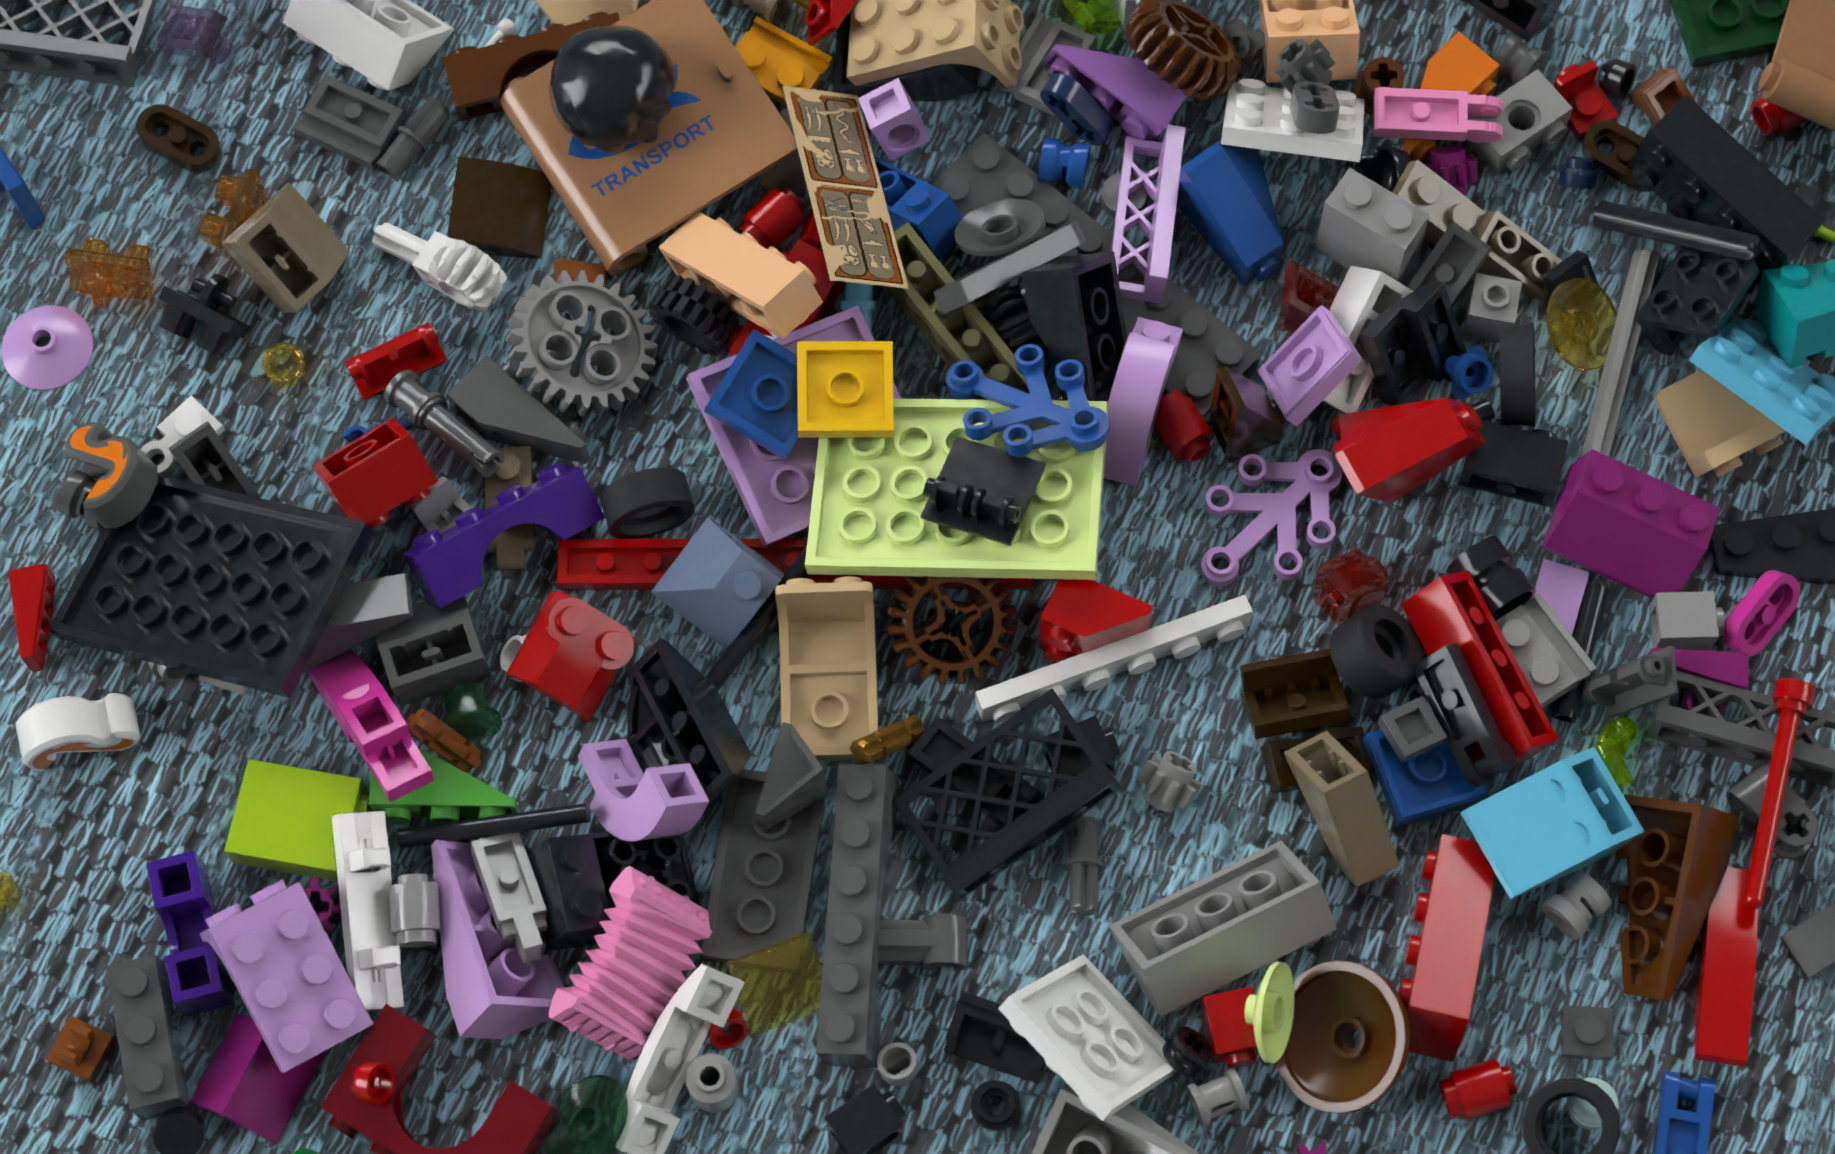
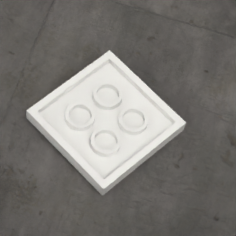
M1241 79L1239 83L1234 82L1228 90L1221 144L1360 162L1363 146L1365 99L1356 98L1357 96L1354 93L1335 90L1340 105L1336 131L1327 134L1310 133L1295 126L1290 110L1292 95L1285 87L1284 89L1267 87L1263 81L1257 79Z
M1084 954L1009 995L998 1008L1010 1021L1012 1028L1028 1040L1044 1058L1047 1066L1053 1072L1059 1074L1078 1094L1082 1104L1094 1112L1102 1121L1177 1072L1163 1055L1162 1047L1166 1041Z

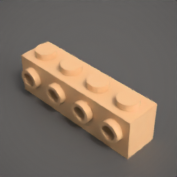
M698 212L659 246L660 251L676 275H680L684 279H693L698 286L700 283L706 286L708 292L711 294L715 292L720 296L719 300L721 302H727L731 306V310L781 339H784L798 325L802 324L823 303L813 286L817 280L807 266L799 261L795 264L791 263L772 246L768 249L762 247L747 232L742 234L735 232L722 218L718 217L714 220Z

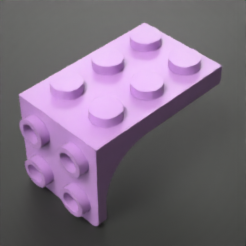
M282 879L251 895L250 898L254 905L244 911L236 903L205 919L209 929L199 934L203 942H208L223 962L280 1072L284 1073L373 1025V1022L300 882L287 888Z

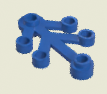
M1035 344L1023 345L1015 352L1017 370L1020 374L1024 375L1030 394L984 377L982 369L968 360L953 364L946 376L951 399L980 400L984 397L1012 408L1011 410L991 414L984 408H974L966 412L963 417L965 433L972 440H984L993 433L1004 431L1005 448L1012 456H1024L1033 449L1065 441L1069 442L1076 450L1084 452L1093 451L1104 444L1109 434L1110 422L1107 414L1099 408L1089 406L1083 387L1085 383L1083 365L1077 360L1067 359L1061 361L1055 367L1057 386L1061 390L1066 391L1070 410L1056 405L1052 402L1043 373L1045 367L1043 351ZM1069 374H1075L1074 376H1071V377H1065L1066 375H1069ZM1041 421L1053 424L1052 426L1032 431L1027 426ZM976 423H983L981 425L974 426V424ZM1020 438L1024 439V440L1019 441V442H1014V440H1016V439H1020Z

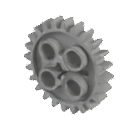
M563 270L556 282L549 275H546L539 286L532 284L527 290L525 297L521 296L514 309L516 312H513L507 323L513 329L507 335L506 342L516 347L512 349L508 358L511 361H522L523 364L516 372V376L525 377L530 375L533 380L527 390L533 392L542 388L545 391L542 403L545 405L556 397L560 399V412L564 413L572 403L576 404L579 416H583L590 405H592L596 414L601 416L608 407V404L617 411L625 399L631 402L639 392L638 388L642 389L650 377L646 372L652 370L656 361L648 355L654 353L657 343L645 339L652 334L655 328L652 325H641L640 321L647 311L646 309L633 311L630 306L636 297L634 294L628 295L623 299L618 296L621 285L619 282L615 283L610 289L604 287V277L602 274H599L595 281L591 283L588 282L585 270H580L574 281L571 280L567 271ZM588 309H591L593 311V318L582 344L585 352L578 361L576 377H572L570 374L572 363L581 344L579 333L586 324ZM557 310L568 313L572 320H566ZM601 325L611 328L616 336L606 333ZM547 350L558 353L562 361L552 358ZM591 365L602 368L606 376L596 373Z

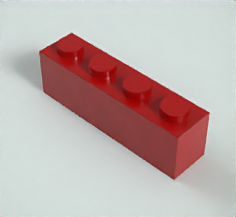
M1469 571L1440 576L1401 604L1409 619V624L1415 630L1428 656L1446 645L1458 644L1504 741L1508 742L1516 751L1518 758L1516 766L1524 763L1559 740ZM1477 743L1476 748L1479 754L1484 756L1480 744Z

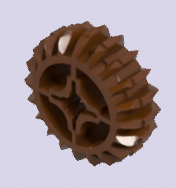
M1145 0L1132 13V18L1128 22L1125 31L1129 39L1128 44L1130 48L1136 51L1138 59L1145 62L1147 70L1156 73L1160 80L1169 83L1173 89L1178 88L1186 96L1191 97L1194 95L1198 100L1205 101L1207 99L1214 101L1226 90H1229L1237 80L1236 76L1241 71L1240 66L1243 63L1240 55H1238L1237 47L1230 43V36L1220 30V25L1210 21L1208 15L1198 12L1195 6L1190 7L1182 0Z
M904 576L907 583L913 587L910 592L900 587L894 588L893 595L903 601L904 605L888 606L887 612L889 615L901 618L900 622L891 623L887 626L888 633L890 635L904 634L903 638L893 644V648L896 653L904 652L908 649L912 650L904 660L907 668L915 666L920 660L923 661L919 671L921 678L927 679L935 667L938 668L937 680L939 684H946L949 671H955L958 684H965L966 675L964 669L972 667L974 675L980 679L984 677L983 669L979 664L981 661L986 659L990 666L994 668L1000 664L997 657L992 653L994 648L1002 652L1010 651V644L999 637L1001 633L1008 635L1016 633V626L1010 622H1004L1003 618L1012 617L1017 613L1014 605H1000V602L1008 599L1011 595L1008 587H1001L995 591L992 590L1000 578L924 577L919 581L915 576ZM948 582L968 584L979 590L983 596L975 600L970 598L962 602L955 601L948 596L942 584ZM929 591L935 602V612L931 618L923 622L922 627L913 631L914 610L922 596ZM941 599L945 600L948 608L953 609L955 614L959 610L964 613L958 619L959 629L963 635L962 640L958 638L955 630H950L948 625L945 629L940 627V624L945 621L943 614L945 611L940 602ZM990 609L991 621L989 630L983 641L974 648L969 637V628L976 619L982 617L981 613ZM941 638L950 639L957 645L962 655L954 657L940 656L928 651L921 644L928 640L933 642Z

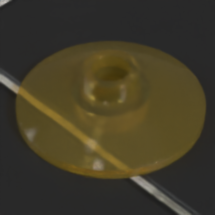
M1584 278L1567 280L1554 290L1547 306L1546 322L1552 345L1567 364L1578 370L1589 371L1604 366L1617 317L1615 307L1607 293L1593 281Z

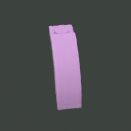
M1138 317L1133 332L1129 333L1107 404L1110 431L1106 437L1104 478L1137 486L1149 451L1151 436L1165 384L1181 341L1182 328Z
M626 739L583 744L578 754V758L596 792L590 807L604 828L618 839L633 842L681 835L693 828L709 803V799L690 763L647 768L645 773H643Z

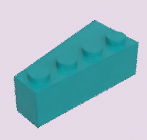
M1835 259L1824 263L1807 265L1789 264L1782 268L1762 270L1755 318L1790 369L1805 365L1806 357L1819 353L1822 358L1835 355Z

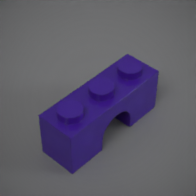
M194 850L147 862L146 867L154 907L162 919L169 944L170 955H166L164 958L173 1003L186 1017L235 1004L226 967L213 947L208 942H203L199 934L209 929L205 919L216 914L207 866Z

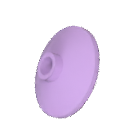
M55 305L37 307L19 316L8 328L2 342L3 364L10 376L25 387L36 390L59 388L72 382L87 367L93 352V336L87 322L75 311ZM41 337H51L50 342L46 346H36L37 341Z

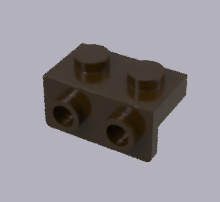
M1330 648L1241 666L1242 698L1255 739L1350 722V708L1339 680L1338 672L1332 661Z

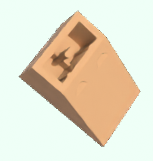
M1258 0L1260 28L1265 36V47L1262 49L1266 83L1280 82L1281 78L1275 73L1281 67L1278 64V57L1289 43L1298 39L1305 40L1309 46L1314 40L1318 39L1331 53L1329 56L1335 62V65L1329 68L1332 71L1331 80L1357 79L1360 32L1353 0Z

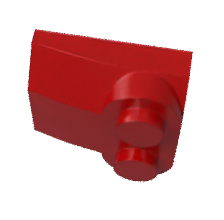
M555 590L549 593L506 675L524 682L575 713L581 720L589 722L619 669L625 666L632 658L636 639L625 626L588 603Z

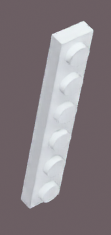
M1242 595L1136 635L975 692L976 708L982 723L994 719L997 724L1003 723L1019 712L1021 708L1026 707L1050 689H1053L1060 700L1063 701L1067 697L1066 692L1082 686H1084L1085 691L1099 689L1111 682L1112 675L1126 670L1131 675L1146 672L1156 665V659L1173 654L1176 659L1190 656L1201 649L1200 643L1214 638H1218L1221 643L1234 640L1246 632L1245 627L1250 626L1253 611L1246 595Z

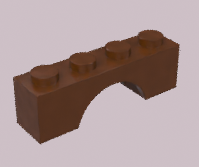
M605 12L593 13L586 16L582 22L566 26L559 23L547 25L540 29L539 33L524 37L508 35L498 39L493 45L478 49L474 46H466L455 50L451 56L443 57L460 122L503 111L500 99L507 83L553 61L566 41L576 33L598 26H611L620 20L618 12L609 15Z

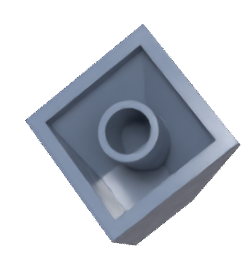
M708 516L651 593L723 648L727 649L783 578L784 573Z

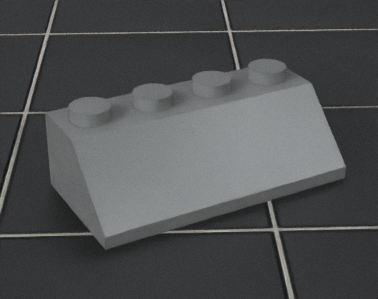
M1282 841L1266 847L1108 925L1145 997L1161 1017L1170 1012L1182 1010L1190 1002L1214 990L1226 988L1234 980L1258 968L1268 967L1276 962L1278 958L1302 946L1312 945L1319 941L1321 937L1337 930L1321 882Z

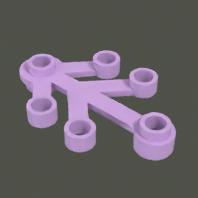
M1314 449L1304 453L1298 462H1265L1261 456L1256 454L1246 455L1240 460L1238 478L1243 484L1257 486L1263 481L1293 482L1283 493H1233L1224 485L1211 487L1207 491L1205 498V508L1210 515L1224 517L1229 513L1260 514L1227 546L1213 547L1204 554L1200 568L1204 580L1216 587H1224L1231 584L1238 575L1239 561L1276 526L1277 554L1273 562V571L1282 580H1293L1298 577L1301 572L1303 559L1297 551L1296 507L1306 497L1310 495L1311 521L1306 531V540L1309 545L1316 549H1325L1332 544L1335 537L1336 528L1329 516V493L1338 487L1343 472L1335 455L1326 450ZM1247 465H1256L1261 472L1256 476H1250L1245 473L1244 468ZM1321 465L1326 468L1328 473L1324 476H1316L1311 472V467ZM1220 495L1225 497L1228 503L1223 507H1217L1211 502V499L1214 496ZM1317 527H1323L1329 532V536L1319 539L1313 535L1312 530ZM1216 558H1224L1228 561L1229 566L1224 570H1219L1212 565V561ZM1284 558L1292 559L1296 563V568L1285 570L1280 566L1279 562Z

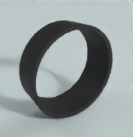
M1534 323L1500 329L1501 421L1505 423L1536 426Z

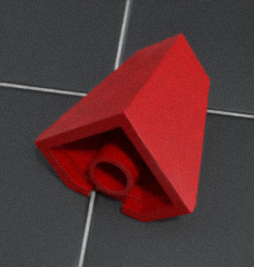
M1447 397L1341 414L1331 420L1334 433L1336 435L1341 433V440L1334 444V455L1356 494L1389 503L1401 499L1485 443L1478 430L1482 427V422L1472 406Z

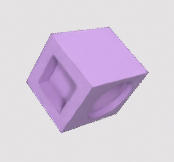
M899 78L858 98L870 130L890 161L931 141L918 109Z

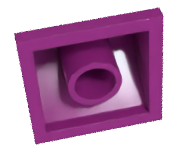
M237 1014L189 1103L277 1145L324 1055L320 1053L296 1067L281 1073L253 1018Z

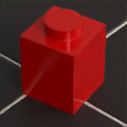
M1252 986L1203 996L1201 1010L1209 1044L1213 1052L1214 1064L1226 1062L1227 1068H1241L1257 1062L1255 1055L1260 1054L1255 1042L1254 1027L1245 1021L1246 1000L1250 994H1254Z

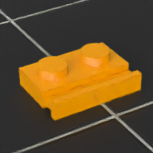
M756 16L753 26L749 32L746 31L735 48L768 97L787 107L782 85L815 90L824 74L832 66L833 57Z

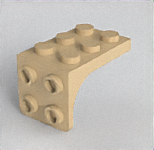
M856 0L851 8L847 78L855 86L933 66L963 64L986 70L994 75L1006 88L1016 86L1018 83V70L1022 67V57L1019 50L1020 31L1024 27L1022 12L1011 0Z
M854 576L837 578L834 580V583H815L807 578L790 579L786 581V584L775 587L780 644L781 726L783 722L792 724L818 761L854 760V754L850 751L852 742L878 730L876 623L873 585L870 582H863L861 578Z

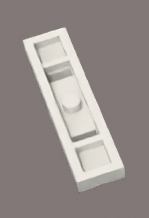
M385 811L332 816L347 974L367 1011L382 1010L385 1004L394 1009L404 1007L400 948L396 944V936L391 935L389 886L392 885ZM374 867V872L356 873L357 871Z

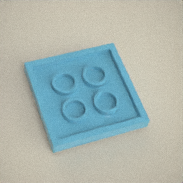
M1738 316L1723 327L1717 336L1708 338L1698 346L1689 359L1690 362L1806 446L1835 420V378L1828 374L1820 375L1806 365V359L1805 365L1790 369L1758 322L1748 318L1744 320Z

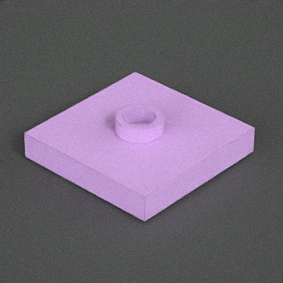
M1321 305L1258 369V373L1285 419L1297 427L1363 359L1334 314Z

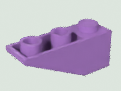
M1056 44L1041 62L1042 65L1049 69L1050 75L1062 73L1080 83L1108 114L1122 123L1125 132L1133 138L1154 141L1165 129L1187 97L1183 91L1178 88L1173 89L1169 83L1160 80L1156 73L1147 70V65L1140 59Z

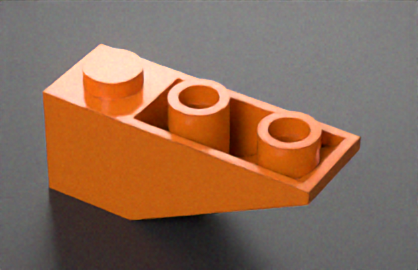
M1457 32L1428 60L1420 89L1468 91V94L1493 96L1498 87L1495 84L1500 65L1461 32ZM1406 138L1402 151L1407 152L1412 161L1418 159L1421 162H1425L1431 156L1430 150L1436 148V140Z

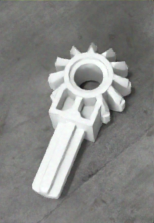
M389 223L377 225L373 231L372 243L375 247L412 264L427 286L444 293L458 304L460 303L470 310L486 311L491 304L496 302L503 290L507 276L501 270L500 265L493 261L489 254H485L476 246L467 244L464 240L452 239L435 231L430 239L426 241Z

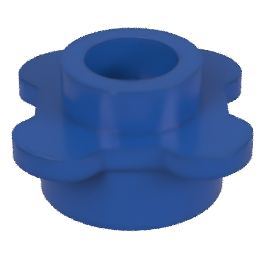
M1473 345L1467 353L1458 357L1452 355L1446 360L1444 368L1451 375L1453 382L1451 392L1455 397L1465 399L1469 393L1483 392L1491 385L1493 381V367L1486 359L1487 353L1483 347ZM1471 368V374L1467 376L1466 370Z

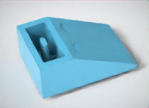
M1595 747L1560 760L1461 812L1462 817L1510 900L1614 854L1645 832Z

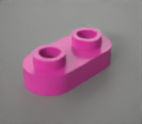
M1776 570L1767 571L1760 576L1725 620L1723 637L1726 646L1730 650L1745 652L1748 656H1754L1766 647L1794 612L1798 604L1800 587L1796 578Z

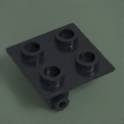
M956 436L939 476L936 479L929 477L925 483L923 495L929 498L920 517L923 520L1011 546L1045 470L1046 463L1025 456H1012L1005 450Z

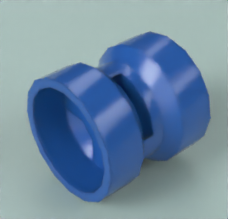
M1045 137L1040 158L1038 181L1049 184L1057 180L1066 181L1070 187L1083 189L1085 169L1088 168L1091 144L1076 142L1073 145H1065L1057 138Z

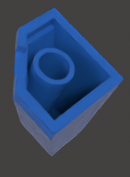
M1218 141L1181 166L1177 207L1241 283L1246 285L1254 278H1257L1258 281H1263L1274 274L1280 266L1279 261L1281 260L1283 239L1258 149L1233 147L1231 145H1223L1221 141Z

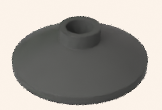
M998 200L980 206L963 217L955 228L954 236L957 246L968 254L976 256H1003L1026 246L1036 239L1045 227L1046 218L1041 206L1030 200Z

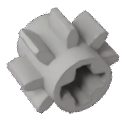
M1173 751L1165 752L1162 758L1154 754L1151 760H1147L1137 780L1146 784L1142 792L1144 799L1153 807L1164 812H1173L1176 806L1186 809L1187 805L1193 802L1202 786V783L1193 779L1197 772L1195 764L1187 757Z

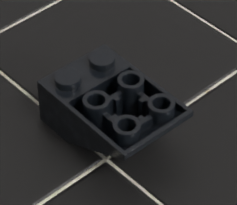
M610 832L546 838L528 857L547 909V931H543L547 951L584 947L597 943L594 936L606 933L599 921H611L604 910L616 907L609 889L628 866L647 876H653L655 881L682 896L687 895L692 902L700 906L683 834L633 842L618 839Z

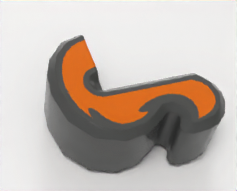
M96 422L86 423L78 426L70 433L65 446L66 456L84 462V472L98 479L84 501V509L104 528H118L131 522L141 513L158 483L157 466L130 438L114 436L103 424Z

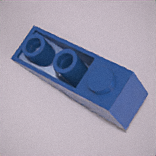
M874 156L893 231L909 223L940 261L957 244L954 232L957 224L963 219L949 193Z

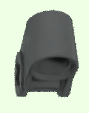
M1768 763L1761 765L1726 792V798L1730 806L1734 807L1737 805L1747 817L1743 821L1756 832L1770 767ZM1787 782L1773 852L1786 859H1796L1808 851L1811 842L1817 835L1819 825L1814 812L1807 807ZM1797 826L1801 830L1800 836L1796 833L1790 836L1784 833L1785 827L1790 830Z

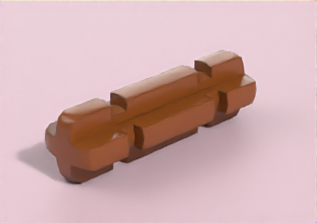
M419 709L415 714L411 713L408 716L409 733L456 768L469 772L473 767H479L481 764L479 759L481 750L450 726L439 720L435 715L426 709Z

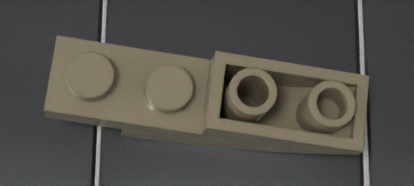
M1418 159L1407 164L1392 193L1430 214L1424 239L1436 246L1446 229L1454 221L1493 247V250L1478 272L1485 275L1522 281L1521 292L1540 301L1546 300L1549 292L1543 275L1563 260L1497 209L1486 213Z

